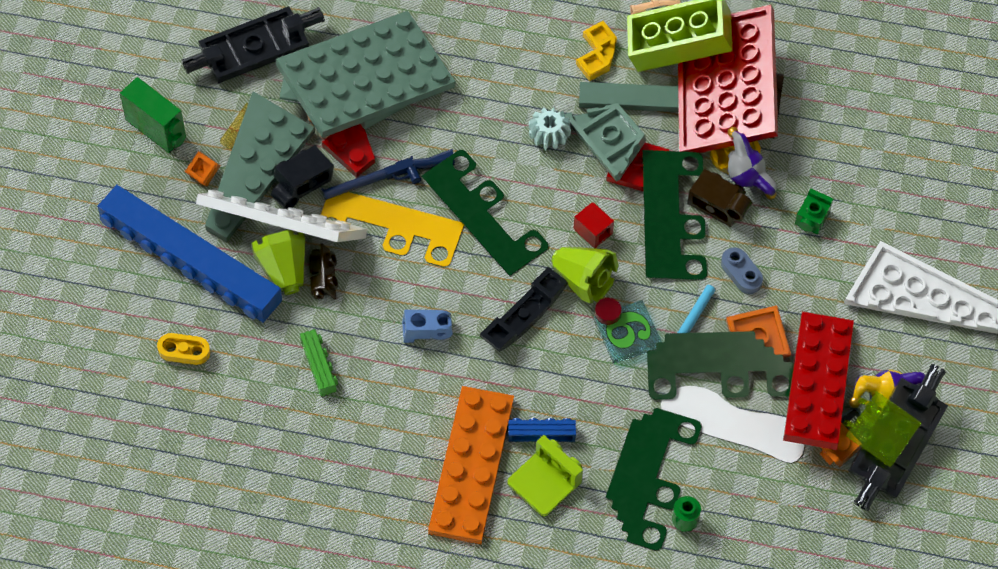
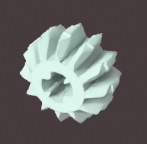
M543 107L541 113L535 112L533 119L529 121L530 139H534L536 146L543 144L545 150L548 146H552L556 150L558 144L565 145L567 138L571 134L569 118H565L564 111L556 113L555 107L551 111H547Z

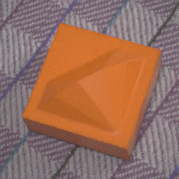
M198 151L185 170V173L207 187L221 165Z

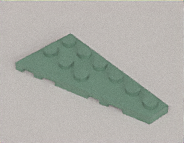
M253 91L217 191L223 192L224 197L238 196L247 199V202H260L276 182L274 178L275 167L281 161H287L296 156L315 133V127ZM211 208L205 228L208 232L227 243L245 221L246 217Z

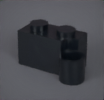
M316 145L307 150H301L293 158L281 161L275 167L274 178L280 184L272 190L271 197L283 209L293 208L300 198L332 180L334 164Z

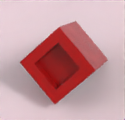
M592 202L574 216L573 229L593 248H596L613 234L614 220Z

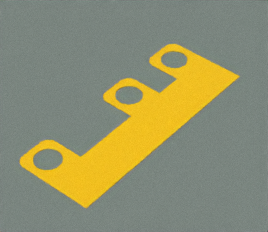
M350 192L327 199L320 214L346 222L348 217L389 228L383 243V249L399 255L408 253L414 235L430 239L425 260L444 267L451 263L464 226L459 221ZM400 235L404 237L406 245L399 250L393 249L389 244L393 236ZM435 247H444L448 251V256L445 260L437 261L433 259L431 252Z

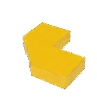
M604 20L583 31V37L593 48V51L576 59V65L589 82L611 69L617 37Z

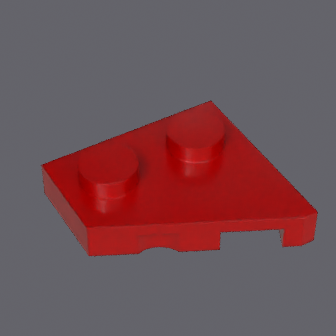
M360 124L334 133L322 141V147L356 178L375 163V157L366 131Z

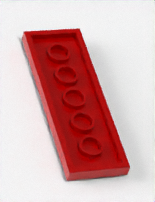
M802 311L783 441L837 450L854 320Z

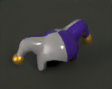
M731 127L728 129V135L733 138L735 150L731 151L728 155L730 179L741 187L750 188L757 186L765 193L767 199H774L777 195V183L767 173L763 156L758 151L752 149L744 134L740 133L736 127Z

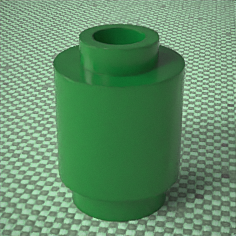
M691 496L680 497L674 504L672 513L673 525L682 532L695 529L699 523L701 513L700 503Z

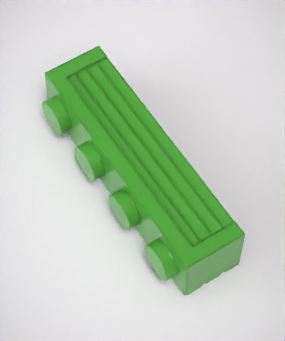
M316 329L300 333L301 344L320 396L337 392L336 385H338L336 376H332L331 371H333L331 362H327L326 357H328L326 348L321 346L323 343L321 334L317 335Z

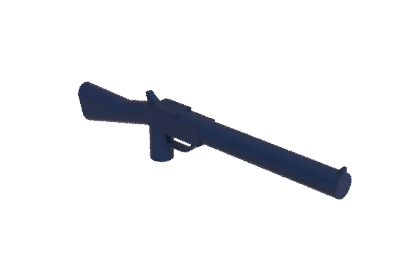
M453 149L429 158L413 159L412 155L410 158L395 162L394 165L325 190L322 188L323 196L327 200L386 178L387 180L394 178L397 181L410 178L412 184H417L421 181L417 169L435 167L451 156ZM406 173L408 174V175H406V176H404V177H400V178L397 177V176H400V175H403V174H406Z

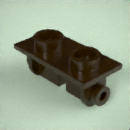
M320 243V249L312 250V254L309 255L310 273L312 275L319 273V275L310 277L311 294L314 295L315 299H323L324 295L328 294L335 300L336 289L338 288V280L335 276L336 255L323 243Z

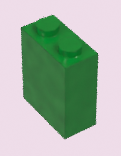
M136 77L120 92L125 120L166 152L170 153L174 148L180 147L186 138L182 111L140 78Z

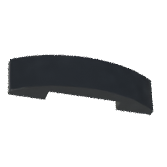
M547 267L531 283V289L500 319L496 317L480 333V337L499 352L506 349L523 336L546 313L566 288L568 282L550 267Z

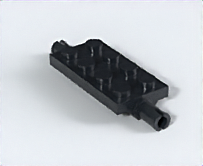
M289 6L199 40L201 53L181 59L186 74L207 66L211 69L219 84L276 62L277 58L309 47V42L304 34L305 28L325 22L324 15L320 7L300 15L293 13Z
M931 364L923 381L917 385L903 378L897 382L848 469L849 472L861 478L865 483L853 502L856 506L862 505L861 509L869 511L879 491L886 493L894 499L898 497L948 407L947 404L936 397L937 393L935 392L943 376L946 374L943 368L938 370L939 366Z

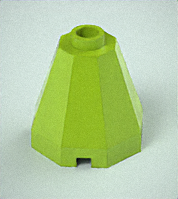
M286 230L262 237L263 243L258 245L257 240L252 242L254 257L269 280L280 287L284 295L299 292V287L303 286L304 234L297 232V235H294L293 230Z
M565 246L556 250L552 256L553 270L568 282V286L583 301L590 304L594 303L593 300L598 302L604 298L613 286L614 278L610 276L612 271L617 273L619 265L616 253L610 250Z

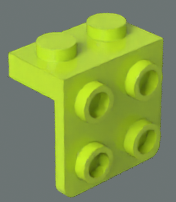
M543 435L536 441L535 454L508 478L507 484L541 516H547L582 483L583 469L576 458L568 457L563 452L558 442L553 439L549 440Z

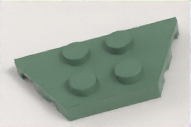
M618 103L606 105L603 108L587 109L585 114L573 116L572 112L565 114V118L570 120L571 128L616 182L619 181L646 142L645 134Z

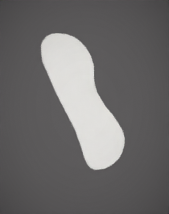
M697 386L679 387L676 389V396L673 399H663L661 402V409L700 421L702 424L701 433L757 449L788 463L797 461L803 454L804 444L783 441L786 417L739 409L726 402L717 393ZM684 422L680 424L681 426L695 430V427L691 423Z

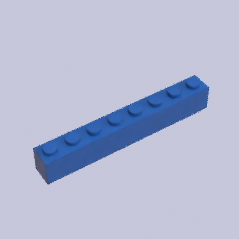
M116 184L97 206L100 221L109 228L114 227L119 230L124 238L129 241H136L147 253H155L166 265L170 267L175 266L188 279H195L200 282L208 292H216L222 296L227 304L238 306L249 318L258 319L264 323L282 302L280 287Z

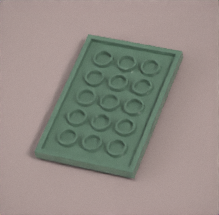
M408 11L276 59L277 68L322 138L455 88L456 82Z

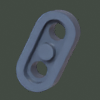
M733 247L725 250L721 259V266L725 273L741 292L746 294L758 292L763 281L760 270L742 249ZM731 257H736L739 260L734 261L731 259ZM746 276H752L754 279L749 280Z

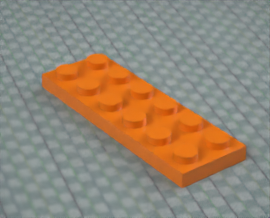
M462 386L428 527L429 535L482 545L507 434L508 422L514 403V395Z

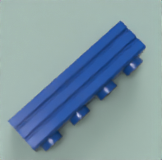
M514 418L508 422V442H536L543 435L549 440L553 439L556 442H575L576 420L570 418L555 420L553 418H547L546 420H538L537 418L522 420Z

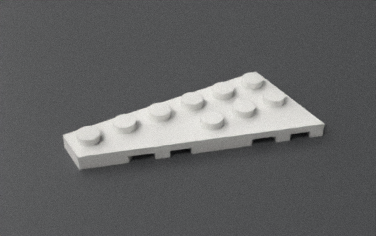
M882 241L877 245L844 301L846 305L998 334L997 299Z

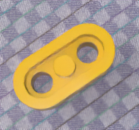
M167 333L161 336L157 342L158 353L166 361L200 365L205 363L210 357L209 343L202 337ZM171 347L176 348L173 352L167 351ZM195 351L202 352L200 355H193Z

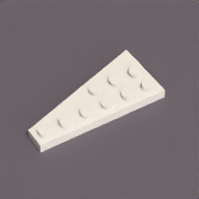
M208 190V193L198 194L196 204L334 242L366 239L367 228L353 226L345 221L327 220L326 216L312 214V216L304 215L303 210L288 208V210L278 209L260 202H247V199L238 196L224 197L223 192Z

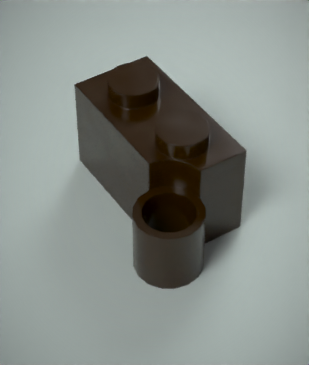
M706 169L703 170L689 190L687 201L688 205L729 227H732L735 221H742L753 205L751 199L745 195L746 191L743 187L732 184L723 179L718 173L710 172Z

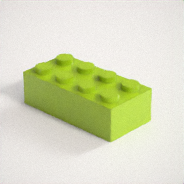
M692 0L627 16L628 57L638 72L733 51L731 10L725 0Z

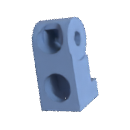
M404 310L402 319L403 343H414L415 339L433 338L444 340L450 338L453 335L451 313L444 310Z

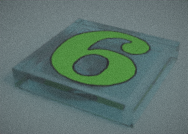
M643 300L621 307V317L612 325L602 324L594 316V322L613 364L647 353L649 350H656V344L662 342Z

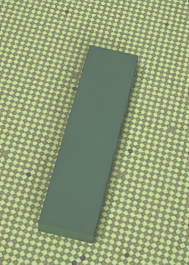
M580 82L579 108H603L606 105L618 103L623 110L679 112L678 86Z

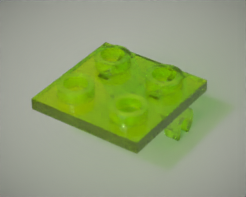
M878 392L874 394L871 400L860 397L858 403L864 405L865 409L855 423L847 419L844 420L842 424L850 428L846 437L891 467L919 428L921 422Z

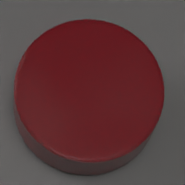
M609 297L599 300L595 306L596 319L605 325L616 323L621 317L620 303L616 299Z

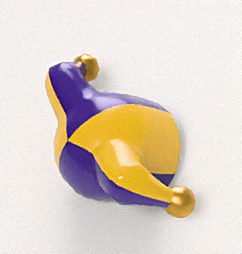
M889 369L881 371L875 376H859L855 382L853 397L850 398L849 404L853 408L859 407L861 404L860 397L864 392H868L871 410L874 413L880 414L899 379L903 378L917 385L923 381L925 374L922 372L901 373Z

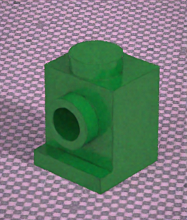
M810 188L796 215L795 225L806 232L818 235L831 212L834 199Z

